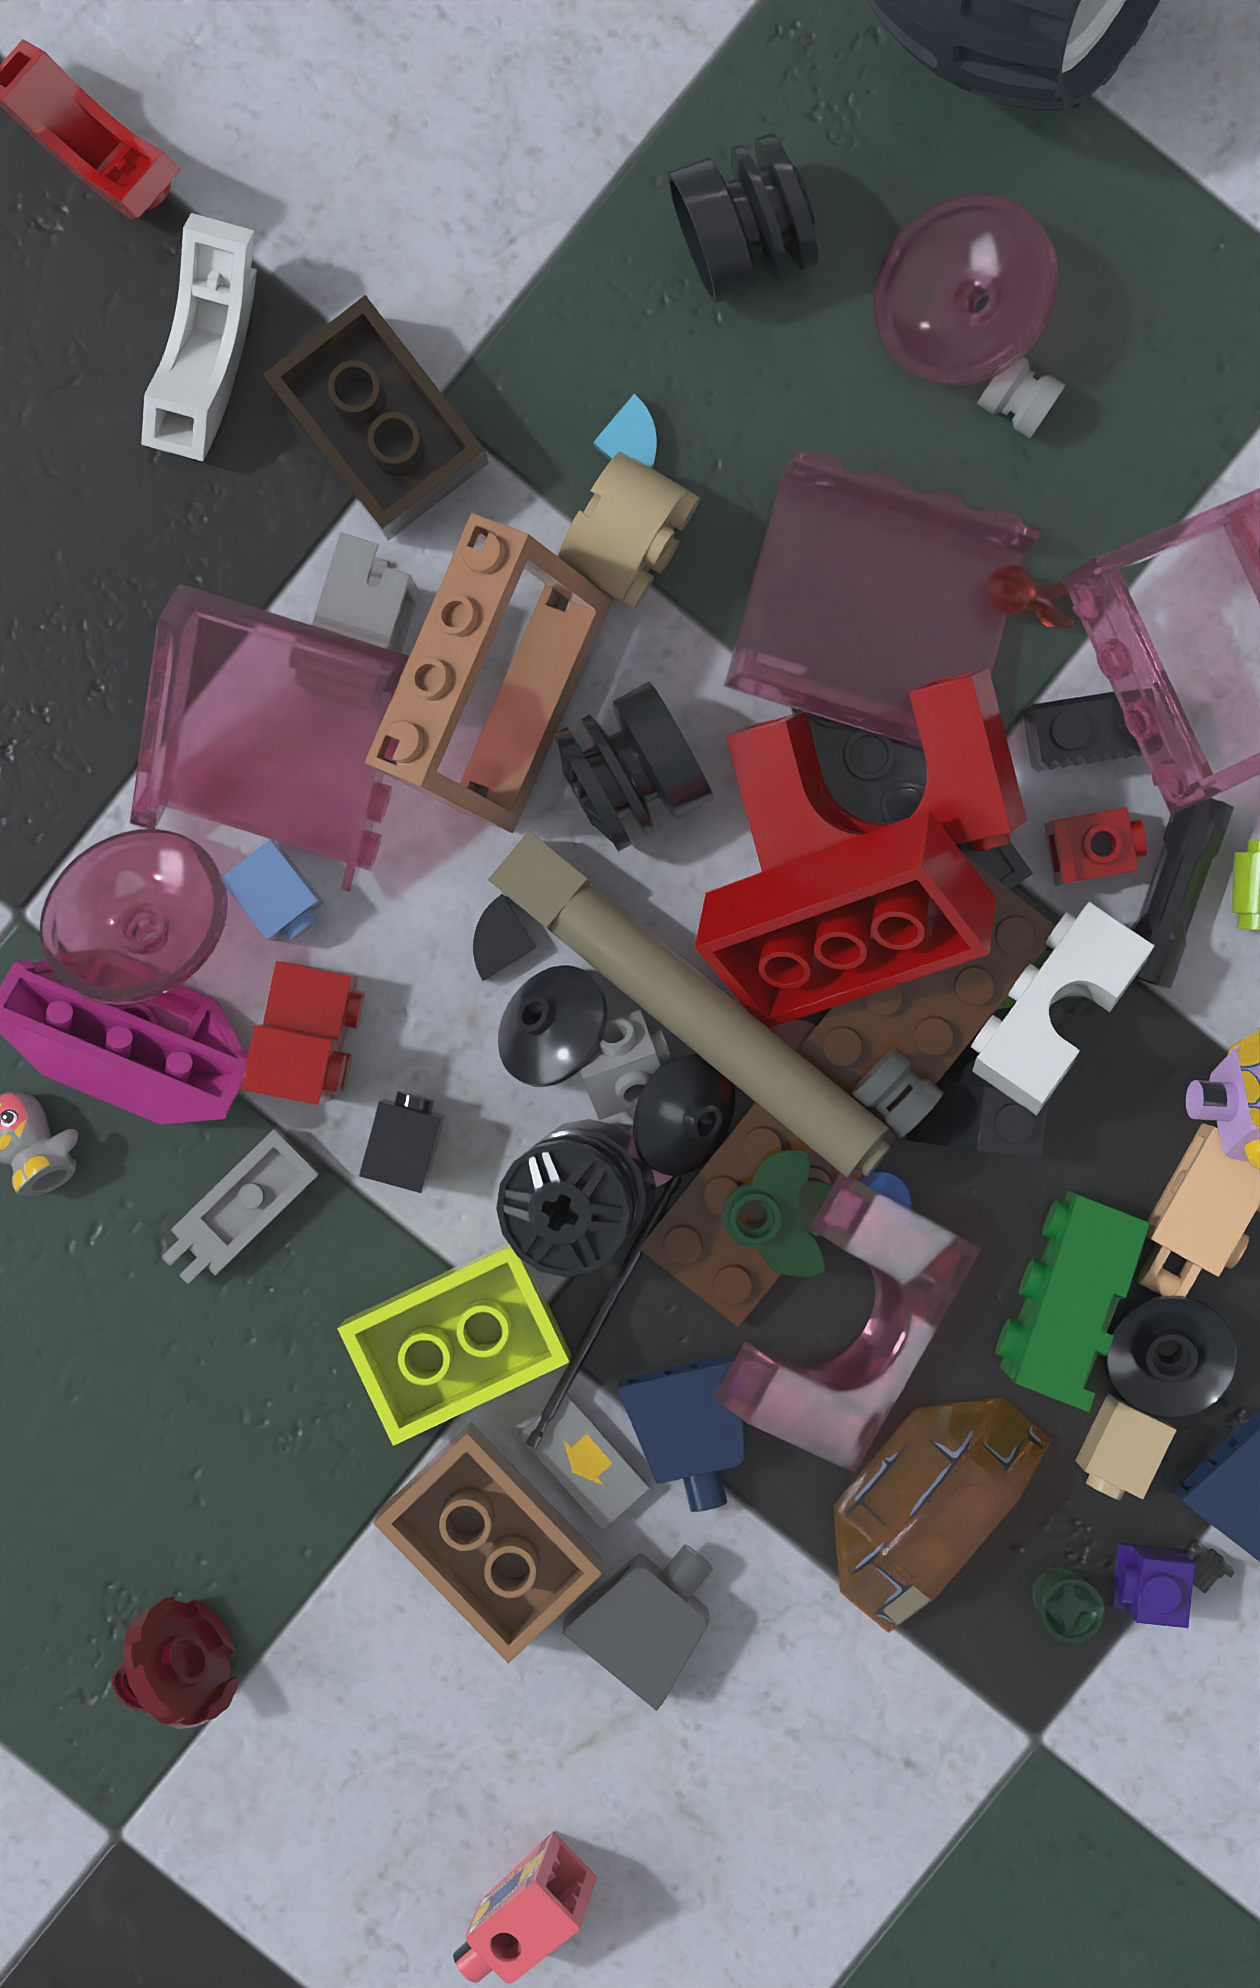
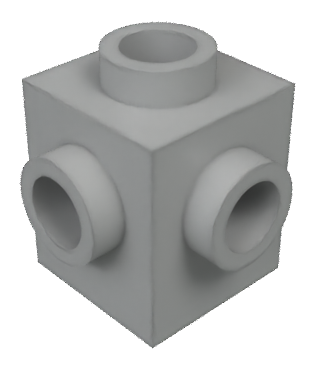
M641 1009L607 1021L597 1050L588 1063L580 1070L599 1120L635 1108L641 1091L649 1078L663 1063L672 1058L662 1029L649 1034Z

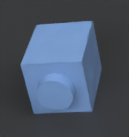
M268 840L219 878L266 940L275 941L283 935L289 943L306 932L319 920L313 911L323 904L324 901L276 841Z

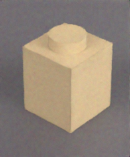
M1108 1393L1075 1461L1085 1472L1090 1474L1086 1484L1117 1500L1122 1499L1125 1491L1143 1499L1173 1439L1176 1429L1166 1420L1144 1413L1130 1405L1127 1401Z

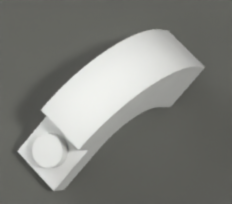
M193 213L190 214L183 227L177 306L164 355L144 394L141 445L204 461L226 410L247 334L257 269L251 268L254 230Z

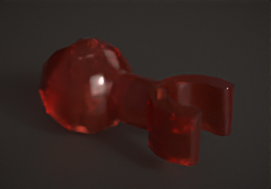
M1005 564L989 574L986 582L985 598L989 606L1001 614L1014 615L1028 608L1035 610L1039 620L1047 627L1064 628L1072 627L1074 620L1073 618L1064 617L1059 612L1058 606L1051 602V598L1078 596L1081 589L1074 583H1053L1043 587L1035 584L1030 573L1021 566Z

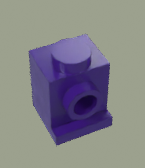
M1118 1542L1112 1607L1126 1609L1136 1623L1188 1628L1195 1563L1181 1549Z

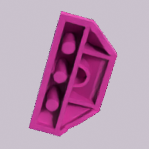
M100 951L57 956L33 963L32 960L14 962L0 985V1034L41 1075L160 1125L226 1119L242 1087L248 1054L245 1049H242L232 1026L215 999Z

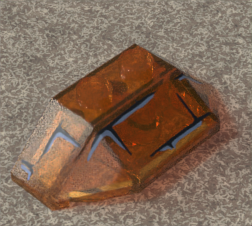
M1003 1397L915 1408L833 1505L840 1593L886 1632H891L940 1594L1017 1503L1052 1439Z

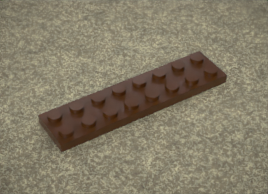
M965 853L963 855L996 897L990 954L831 1007L796 1049L800 1055L857 1102L859 1101L851 1095L853 1089L870 1069L894 1047H897L910 1060L911 1071L920 1079H930L936 1085L1005 1000L1026 967L1030 963L1033 965L1048 947L1045 943L1056 925ZM908 1084V1086L899 1094V1096L910 1086L909 1084ZM756 1102L747 1110L638 1248L737 1327L747 1318L781 1276V1273L773 1271L768 1267L758 1248L743 1247L734 1242L727 1234L723 1225L722 1209L731 1192L742 1185L752 1183L761 1162L774 1153L784 1150H806L810 1161L808 1179L820 1180L831 1184L844 1195L850 1191L863 1175L857 1170L849 1179L846 1178ZM865 1107L884 1123V1116L875 1107ZM888 1131L883 1140L888 1143L894 1135ZM759 1204L748 1205L742 1213L743 1221L749 1225H758L766 1217V1209Z

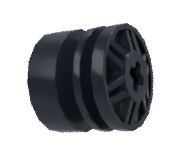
M769 133L755 139V152L759 170H757L745 146L740 144L731 148V168L733 173V180L725 182L718 168L709 158L701 159L668 172V185L681 231L701 282L714 303L754 289L755 271L752 257L761 255L766 266L777 279L788 275L789 268L784 245H786L792 259L800 269L803 270L818 263L819 254L814 233L815 219L811 202L797 168L789 160L775 134Z
M650 681L613 701L614 714L620 731L609 736L599 722L590 714L581 719L594 744L590 748L582 751L568 727L553 734L559 748L562 772L591 825L595 826L613 843L617 852L632 845L620 821V818L629 813H632L646 837L655 832L647 803L656 798L662 802L669 813L677 820L714 800L711 788L695 756L664 701Z
M591 1119L564 1123L517 1158L500 1182L496 1210L502 1235L515 1254L539 1272L561 1277L589 1274L610 1261L641 1229L653 1208L656 1183L652 1169L642 1161L637 1153L633 1137L614 1124ZM566 1195L572 1199L570 1209L575 1213L574 1215L565 1211L567 1201L561 1196Z

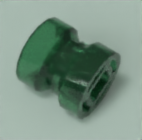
M1056 1567L1042 1574L1035 1583L1032 1593L1034 1611L1050 1635L1062 1642L1078 1643L1086 1641L1097 1633L1104 1618L1103 1600L1083 1573L1075 1568Z

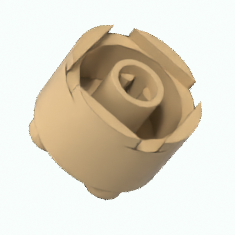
M618 452L590 490L594 495L584 512L579 510L563 540L558 557L596 587L631 608L636 609L654 579V576L648 572L652 569L662 574L680 543L679 540L674 538L675 532L673 529L676 527L681 531L693 515L700 497L634 457L631 458L622 452Z

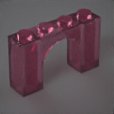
M840 1173L810 1228L845 1251L868 1263L875 1282V1301L872 1314L864 1331L857 1341L842 1355L817 1366L793 1364L745 1341L714 1398L746 1423L855 1473L899 1394L905 1387L930 1339L936 1332L961 1284L966 1279L981 1249L944 1226L852 1176L848 1179Z

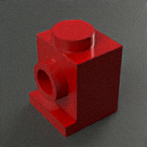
M1127 807L1056 819L1044 823L1055 886L1138 871L1137 858L1147 855V842L1143 824L1140 819L1129 820ZM1097 832L1107 834L1112 841V849L1105 857L1096 855L1091 849V839Z

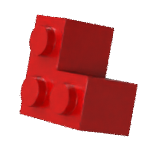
M275 961L263 1024L254 1025L241 1090L314 1105L329 1102L333 1099L334 1093L338 1094L339 1090L345 1091L352 1062V1054L342 1052L347 1027L358 1028L365 998V991L355 990L358 976L285 961Z

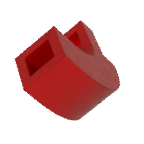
M22 39L0 64V107L96 194L130 220H133L135 217L139 218L145 211L155 208L166 198L171 189V181L181 169L164 151L138 137L112 117L45 51Z

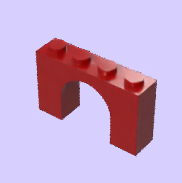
M989 667L928 681L909 691L927 764L925 792L918 808L911 817L930 810L956 845L970 842L972 851L987 850L1009 843V833L1027 821ZM806 711L746 725L726 735L762 872L893 824L875 823L858 818L844 809L835 800L822 776Z

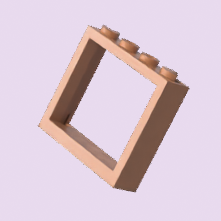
M471 513L364 763L459 812L513 834L552 744L553 734L558 730L613 599L528 533ZM478 535L486 540L481 551L473 548ZM525 569L542 581L545 586L459 784L438 773L437 770L521 574ZM562 595L570 600L565 612L556 609ZM391 738L399 741L392 758L397 763L384 758ZM480 786L489 789L486 797L477 793Z

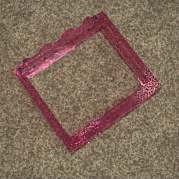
M1260 488L1095 557L1061 577L1074 604L1072 609L1081 619L1095 649L1098 666L1108 678L1124 712L1125 724L1129 732L1136 738L1152 773L1153 784L1158 786L1170 814L1205 801L1259 775L1260 752L1213 774L1120 571L1224 527L1260 604Z

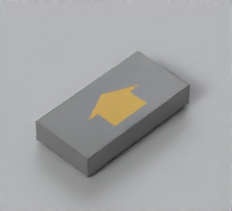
M567 1392L553 1420L546 1426L543 1438L537 1449L527 1445L526 1441L540 1422L542 1412L518 1433V1437L603 1531L650 1489V1485Z

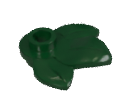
M784 1150L767 1157L759 1165L752 1183L742 1185L732 1191L722 1209L724 1228L734 1242L743 1247L758 1248L762 1258L773 1271L796 1277H810L825 1271L823 1255L815 1236L821 1235L835 1226L851 1208L850 1200L833 1185L820 1180L808 1179L810 1161L806 1150ZM759 1204L766 1209V1217L760 1224L749 1225L743 1221L742 1213L748 1205Z

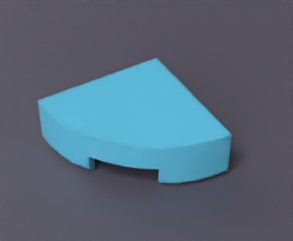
M633 394L596 438L593 446L610 461L618 452H622L653 469L657 450L656 429L648 409Z

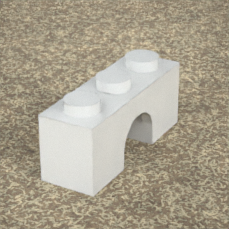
M1090 902L1087 903L1077 918L1068 912L1062 917L1045 943L1054 951L1041 969H1038L1031 963L1026 967L1008 996L1017 1001L1003 1021L992 1015L971 1045V1048L980 1053L976 1058L972 1071L1020 1105L1026 1107L1036 1116L1072 1067L1080 1051L1061 1038L1052 1027L1049 1018V1008L1051 1005L1067 996H1082L1111 1012L1146 963L1154 948L1153 944Z

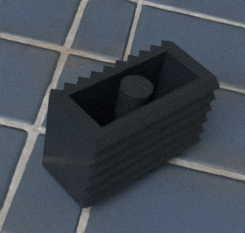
M1160 684L1037 703L1023 710L1031 767L1037 772L1046 768L1053 770L1059 766L1065 768L1071 764L1078 766L1084 762L1090 764L1097 760L1103 762L1109 758L1116 760L1122 756L1124 758L1133 755L1139 757L1147 752L1153 754L1165 749L1170 742Z

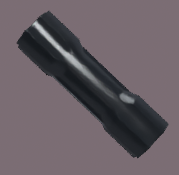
M1187 790L1178 792L1163 835L1164 845L1139 917L1131 927L1133 932L1154 945L1146 963L1135 979L1171 989L1187 944L1186 934L1214 857L1219 853L1234 807Z

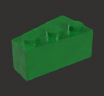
M1069 1190L1064 1202L1059 1200L1053 1202L1042 1230V1235L1049 1238L1041 1261L1035 1259L1030 1261L1020 1284L1019 1295L1026 1297L1018 1320L1015 1321L1009 1318L1006 1321L996 1346L995 1353L1003 1357L999 1367L1015 1384L1090 1412L1095 1393L1084 1388L1097 1355L1107 1356L1114 1336L1106 1332L1119 1299L1124 1300L1127 1297L1150 1225L1149 1222Z

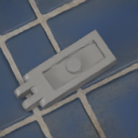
M278 1128L273 1129L171 1229L179 1240L161 1258L169 1266H172L189 1249L197 1258L179 1276L187 1284H190L206 1267L216 1276L321 1172Z

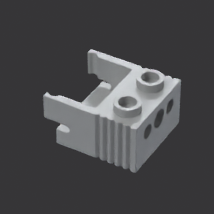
M340 532L311 629L305 627L299 629L293 645L290 664L298 666L296 678L309 690L383 713L420 591L410 574L388 568L389 561L375 557L379 547L378 543Z

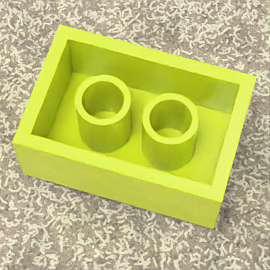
M508 1242L345 1319L337 1328L393 1446L569 1363L571 1351L530 1265L515 1254Z

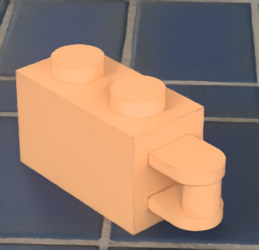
M1206 1124L1200 1126L1147 1220L1150 1225L1146 1237L1156 1243L1140 1270L1137 1283L1160 1296L1174 1295L1186 1297L1201 1269L1218 1277L1224 1267L1232 1269L1242 1257L1249 1242V1236L1244 1231L1255 1212H1260V1170L1251 1166L1249 1162L1229 1158L1222 1151L1218 1128ZM1171 1251L1186 1259L1177 1276L1162 1268Z

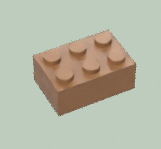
M472 1422L379 1510L373 1523L508 1664L602 1575L603 1558Z

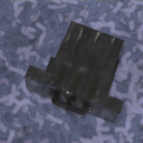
M1198 1540L1194 1541L1192 1545L1196 1553L1192 1559L1195 1563L1193 1585L1203 1593H1206L1218 1578L1221 1579L1224 1574L1231 1578L1234 1575V1570L1232 1566L1224 1561V1557L1214 1549H1208Z

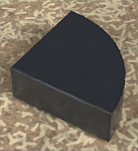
M504 894L498 896L488 905L475 929L473 956L482 981L487 980L537 948Z

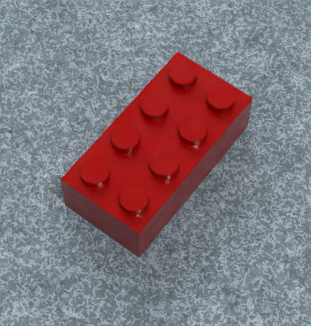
M928 810L706 892L694 948L749 1013L766 1027L772 1028L990 954L996 897L932 812Z

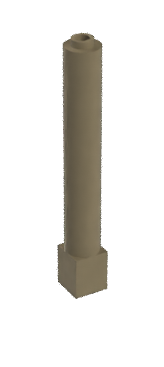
M531 831L525 834L488 879L846 1178L849 1179L857 1170L867 1177L891 1149V1146L883 1140L890 1129L887 1125L630 915Z

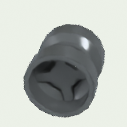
M894 1047L860 1080L851 1092V1095L864 1107H875L884 1116V1124L890 1128L889 1131L898 1139H901L931 1111L944 1092L930 1079H920L911 1071L910 1060L897 1047ZM908 1084H909L910 1086L899 1096V1094H900V1093L908 1086Z

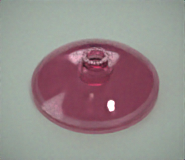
M987 193L963 194L948 198L927 208L908 223L898 234L888 249L877 275L873 302L874 317L880 339L886 350L899 365L911 374L937 385H971L1004 372L1021 359L1034 345L1047 325L1052 313L1058 289V265L1052 242L1039 221L1025 208L1014 201L998 195ZM984 296H989L986 306L981 311L975 312V305L978 300Z
M161 829L132 830L113 835L92 845L71 861L62 871L44 902L40 919V942L48 965L66 987L83 998L94 1002L113 1005L133 1004L166 994L195 974L210 957L220 940L228 911V896L221 878L222 874L209 854L200 845L172 831ZM155 932L150 938L142 941L147 934Z

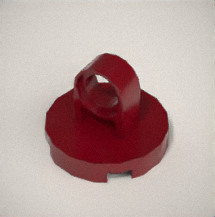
M169 1597L148 1606L133 1618L125 1635L123 1661L113 1672L111 1681L116 1695L128 1707L136 1711L148 1712L158 1722L165 1725L184 1729L209 1722L230 1706L238 1688V1675L230 1678L231 1668L228 1655L235 1653L236 1650L233 1639L221 1619L204 1603L196 1600L183 1603L174 1600L175 1597Z

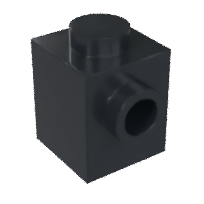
M397 1091L395 1101L387 1099L379 1101L359 1177L422 1193L426 1189L446 1116L432 1112L434 1100Z

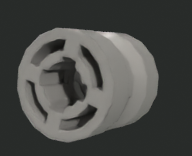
M1012 349L978 400L977 405L991 414L1003 413L1007 416L1009 412L1015 414L1012 419L1013 428L1030 439L1066 384L1051 374L1043 375L1039 380L1033 378L1036 372L1030 369L1029 360Z

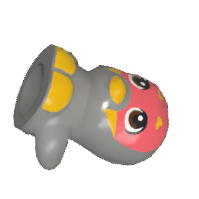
M23 1091L0 1094V1162L12 1166L13 1176L11 1184L16 1193L24 1197L39 1196L63 1185L73 1176L77 1162L74 1158H71L69 1151L77 1142V1130L67 1129L52 1137L46 1113L36 1097Z

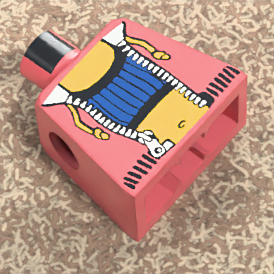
M554 1831L479 1902L465 1935L467 1941L453 1953L457 1968L469 1981L479 1983L493 1970L504 1982L514 1983L580 1930L597 1876Z

